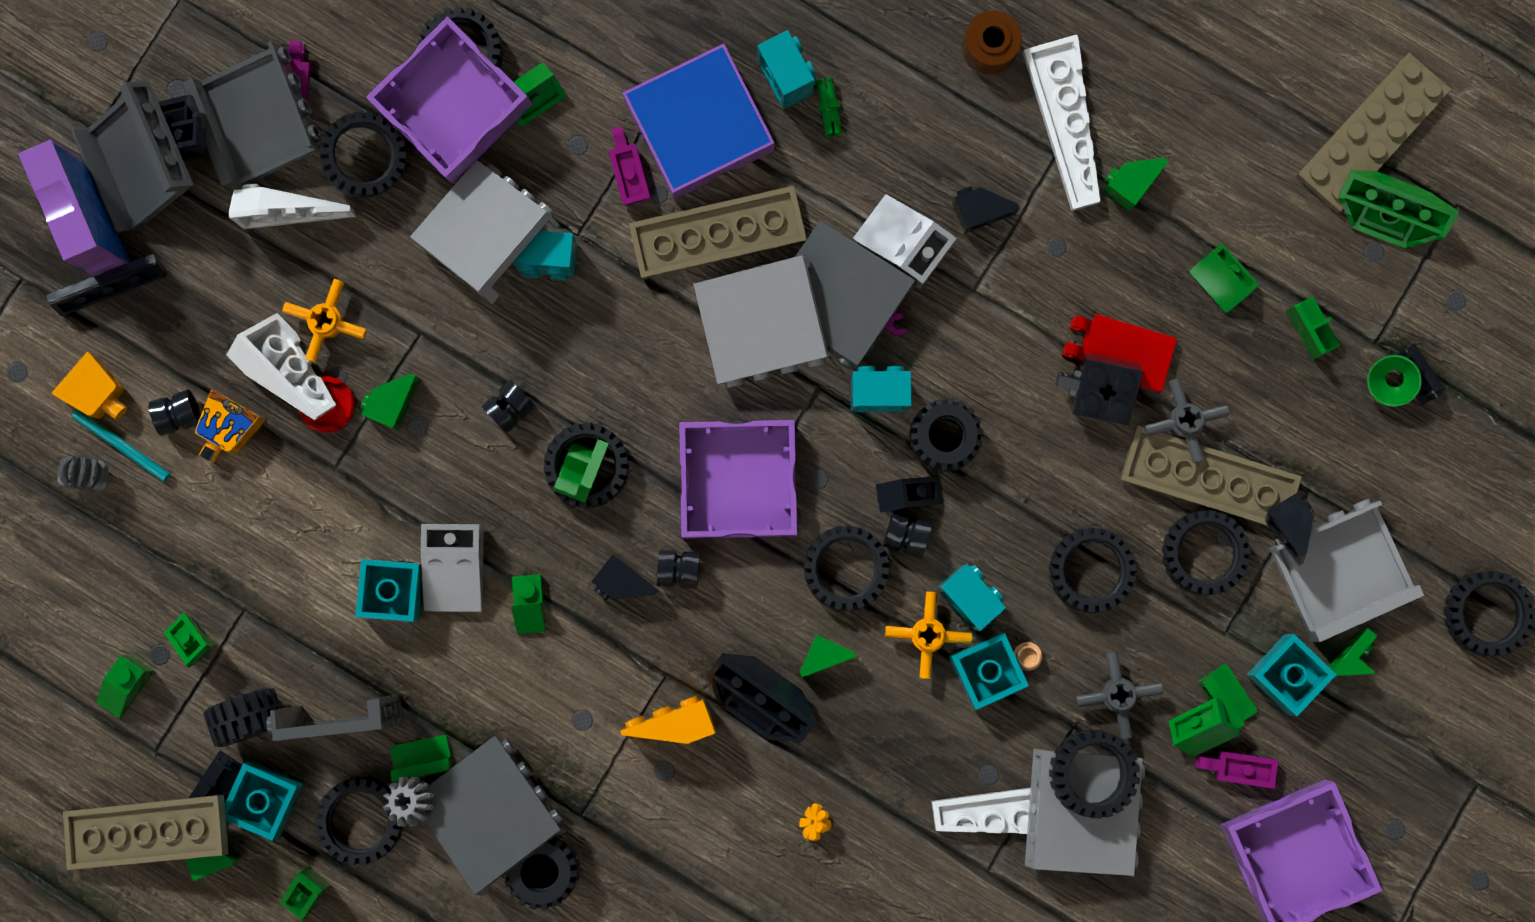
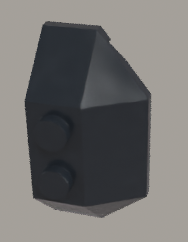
M185 95L159 101V106L182 159L186 160L205 156L206 127L192 95Z
M722 653L706 675L712 684L720 706L768 740L802 743L817 723L803 691L755 656Z

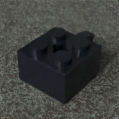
M1084 353L1080 370L1074 369L1073 374L1058 372L1055 384L1058 387L1069 389L1068 394L1073 396L1071 404L1073 414L1129 426L1143 369L1139 363ZM1107 384H1110L1112 390L1102 393L1100 388H1106Z

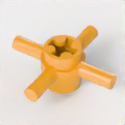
M334 279L326 302L314 306L311 310L289 302H285L283 306V313L306 320L308 328L314 334L305 357L308 361L316 363L325 338L334 337L340 332L362 340L366 337L367 329L343 321L341 313L336 308L344 286L343 281ZM326 313L327 317L332 319V323L330 325L325 323L320 328L318 324H320L322 319L321 316Z
M926 591L924 619L917 621L913 628L885 626V637L911 639L914 646L921 651L919 678L931 679L933 652L940 649L944 642L972 643V633L945 631L943 625L935 619L937 592ZM927 627H933L935 632V639L931 643H926L925 638L920 637V633L926 631Z

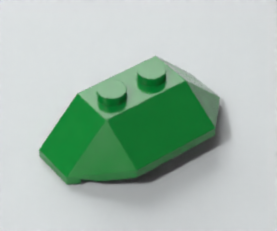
M1351 170L1338 195L1353 229L1403 248L1424 244L1435 239L1446 238L1459 214L1458 210L1431 192L1377 171Z

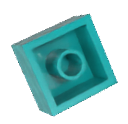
M788 30L757 45V62L783 110L812 96L813 88L816 84L814 80L816 73L810 61H804L801 55L803 49L796 36L792 38Z
M540 230L512 263L517 271L526 278H539V274L551 275L550 279L567 281L568 277H575L578 243L573 233Z
M862 366L858 367V371L852 372L850 378V412H907L911 407V371H904L902 366L887 367L886 371H875V367Z
M361 559L355 617L419 622L423 588L421 564Z
M964 564L936 589L974 631H981L1006 608L1002 603L1005 598L994 586L992 588L987 587L982 581L986 577L975 565L969 566Z
M998 633L949 656L969 703L974 710L1029 686L1005 633Z
M1284 634L1247 674L1287 715L1296 717L1337 675L1295 634Z
M254 761L243 763L225 803L226 821L274 841L281 837L304 783Z

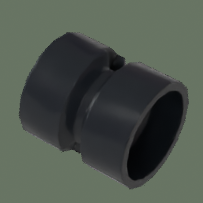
M511 379L499 389L500 395L498 397L492 396L481 406L506 433L518 423L519 416L525 417L536 406Z
M189 389L173 394L171 400L167 397L150 401L148 405L152 423L160 436L175 433L179 429V425L183 429L197 426L201 416L197 400Z
M894 511L888 525L883 547L896 551L905 548L906 554L922 558L930 536L932 523L918 518L912 522L908 515Z
M660 549L657 567V586L673 587L676 583H679L681 588L697 589L700 552L684 551L681 556H678L675 550Z

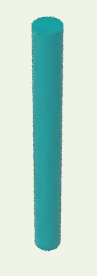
M78 409L73 412L71 417L162 482L168 480L171 475L170 472L92 417Z

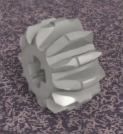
M400 777L398 783H391L389 787L392 793H385L383 795L384 798L389 800V804L383 807L384 810H391L388 819L391 821L397 820V825L401 827L407 824L411 827L417 826L419 820L425 821L428 819L425 810H432L434 808L431 804H428V800L434 796L432 793H426L429 785L427 783H420L418 777H411L410 779ZM407 799H411L410 804H407Z

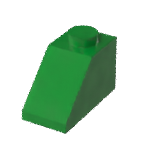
M1166 158L1127 162L1119 170L1114 167L1104 180L1108 185L1103 191L1131 211L1169 161Z
M410 373L373 388L371 394L367 393L362 401L361 409L363 412L361 415L398 431L420 378Z
M120 655L103 679L96 703L121 719L154 670L132 655Z

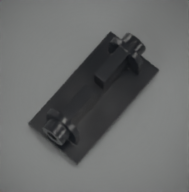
M1415 343L1396 354L1409 358L1419 368L1422 382L1416 398L1422 406L1430 400L1438 398L1446 391Z
M220 750L189 798L215 795L225 796L237 778L242 764Z

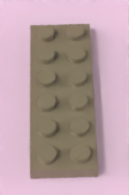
M1408 53L1295 177L1338 214L1343 209L1338 195L1350 171H1378L1451 89L1411 53Z
M794 186L629 223L642 280L805 243L807 240Z
M1137 425L1119 480L1269 527L1265 522L1267 510L1296 494L1302 476L1200 445L1204 461L1193 463L1186 440L1164 433L1146 436L1144 427Z
M224 795L63 812L67 870L228 854Z

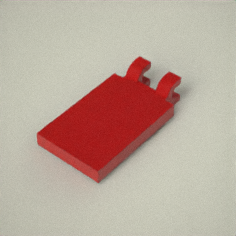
M1095 314L1092 321L1079 315H1075V318H1072L1069 329L1085 333L1083 344L1081 347L1068 342L1064 345L1061 356L1080 360L1078 369L1081 368L1084 353L1139 363L1143 369L1139 387L1157 393L1162 392L1177 338L1099 314Z

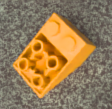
M696 695L680 702L681 707L671 710L669 705L652 712L653 717L644 720L642 715L625 722L626 728H623L620 732L623 736L689 744L715 734L716 728L705 698L698 700Z

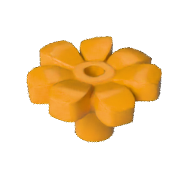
M816 803L805 810L804 814L807 818H801L799 821V827L805 828L802 832L804 838L811 841L820 840V833L829 831L832 825L831 821L827 820L829 813L822 810V805Z

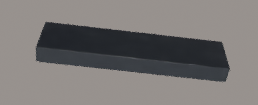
M154 254L47 294L46 297L49 305L60 316H64L167 276L165 267Z

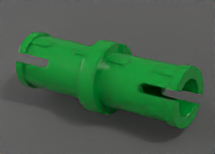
M824 78L816 81L820 99L818 110L819 113H822L825 137H832L831 125H833L836 137L843 134L838 113L840 103L836 101L834 79L826 78V90Z

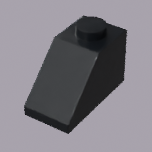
M972 186L964 188L957 192V196L954 197L952 202L964 234L1016 215L1020 209L1018 203L982 187L973 190Z
M938 476L899 479L876 484L880 513L943 504Z
M1296 493L1267 510L1265 522L1297 565L1300 566L1304 563L1307 554L1314 511L1309 502L1305 499L1302 500Z
M615 555L609 558L591 581L596 585L594 591L606 601L609 597L619 600L652 596L659 592L656 587Z

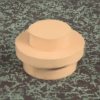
M1021 643L1014 650L1021 670H1034L1042 661L1041 650L1034 643Z

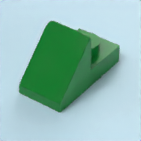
M542 575L512 577L514 605L511 606L516 633L546 632Z
M184 612L164 632L184 664L189 668L197 664L217 644L216 641L203 634L192 617Z
M1359 629L1328 667L1337 674L1336 676L1375 674L1359 657H1365L1373 649L1374 644L1372 642L1376 639L1377 635L1370 629Z

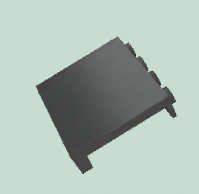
M273 41L267 42L270 49L202 81L191 78L182 82L187 95L194 97L205 124V143L222 187L236 190L243 185L254 182L319 152L321 134L311 121V108L302 97L300 92L301 82L290 66L291 56L284 46Z
M149 81L125 82L119 87L123 97L89 128L73 129L71 131L114 233L138 231L194 185Z
M820 220L795 257L801 255L808 256L811 267L808 268L827 351L837 356L838 359L836 361L849 370L854 367L858 370V367H861L862 361L907 295L910 296L916 288L915 280Z
M392 695L367 700L368 716L303 723L302 705L271 710L270 717H267V731L269 735H272L273 741L388 728L403 723L401 696Z
M497 736L491 738L430 784L426 793L434 795L433 798L428 800V804H431L434 808L432 810H425L428 819L425 820L473 893L479 896H483L492 889L490 885L556 835L567 832L562 826L565 823L562 815L556 808L551 810L546 801L549 797L540 785L535 787L530 777L533 774L523 761L519 764L514 754L517 751L507 738L503 740Z

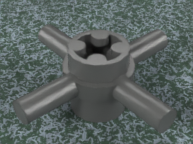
M1180 378L1171 380L1169 384L1176 408L1170 413L1168 420L1144 425L1145 435L1151 436L1170 431L1175 437L1186 438L1192 462L1204 461L1197 434L1203 429L1204 422L1229 416V409L1227 405L1202 411L1196 405L1187 403ZM1185 414L1188 415L1193 427L1189 428V424L1186 422L1181 424L1179 418L1184 417Z
M1118 651L1108 652L1106 654L1111 680L1103 686L1102 692L1075 696L1076 706L1078 708L1104 703L1109 710L1117 714L1120 738H1132L1128 710L1135 705L1137 698L1163 694V686L1161 683L1135 687L1129 680L1122 678ZM1123 685L1124 697H1127L1125 702L1113 700L1112 694L1117 693V687H1122Z

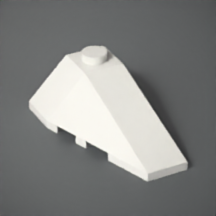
M258 184L243 185L240 190H234L229 209V218L243 229L356 217V212L350 205L264 188Z
M278 313L238 334L226 355L246 376L313 420L321 417L336 406L321 377L315 375L311 367L312 362L305 359L306 355L299 345L301 341L299 336Z

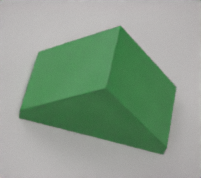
M816 635L799 672L801 677L855 658L856 655L854 651Z
M228 851L226 855L185 859L191 877L195 881L240 862L242 856Z
M307 867L295 876L279 903L302 921L331 884L313 869Z

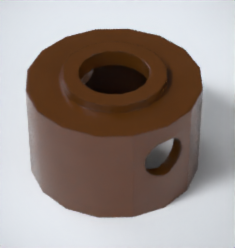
M985 11L975 16L968 25L962 43L963 56L968 65L977 72L987 75L998 74L1008 69L1015 60L1021 45V29L1011 16L1001 11ZM989 28H998L1004 34V43L997 48L988 47L983 41V33Z

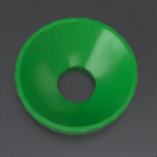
M1387 355L1380 358L1370 368L1367 378L1368 389L1373 398L1383 405L1392 407L1402 406L1412 401L1418 394L1422 382L1421 373L1417 365L1402 355ZM1397 370L1403 374L1404 381L1400 386L1394 387L1387 383L1386 375L1390 371Z

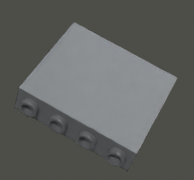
M476 160L410 237L427 253L493 304L500 296L491 288L547 222L555 228H558L560 225L552 218L554 211L546 204L541 202L537 205L535 203L537 199L525 189L521 192L518 191L519 186L511 178L506 176L502 179L500 177L502 173L489 163L485 166Z
M801 255L693 284L717 384L726 383L727 388L743 385L744 378L753 376L754 381L770 378V372L781 370V375L798 371L797 365L808 363L809 368L826 364L824 358L832 357L831 352L827 351L808 272V268L811 267L808 256Z
M1369 499L1354 504V510L1347 514L1341 510L1327 516L1329 522L1319 525L1318 522L1312 523L1307 554L1304 563L1300 566L1297 565L1278 538L1275 539L1277 545L1269 548L1312 642L1326 640L1424 596L1420 585H1413L1380 514L1378 506L1382 505L1381 501L1370 502Z
M1034 749L1025 866L1038 870L1134 876V871L1139 861L1136 844L1141 833L1138 816L1143 804V797L1140 793L1141 781L1145 776V767L1142 764L1143 759L1137 757L1138 760L1135 761V764L1139 765L1140 772H1136L1140 782L1135 784L1134 787L1137 789L1136 795H1131L1129 798L1132 802L1128 806L1124 805L1122 807L1124 810L1120 813H1113V816L1108 818L1095 819L1078 815L1061 804V800H1058L1054 794L1056 792L1055 789L1051 788L1050 782L1053 779L1049 776V770L1053 769V765L1050 764L1051 758H1055L1057 754L1054 751L1045 749ZM1077 753L1072 758L1068 770L1069 783L1073 792L1081 800L1089 803L1101 802L1109 798L1116 790L1120 779L1119 763L1116 756Z

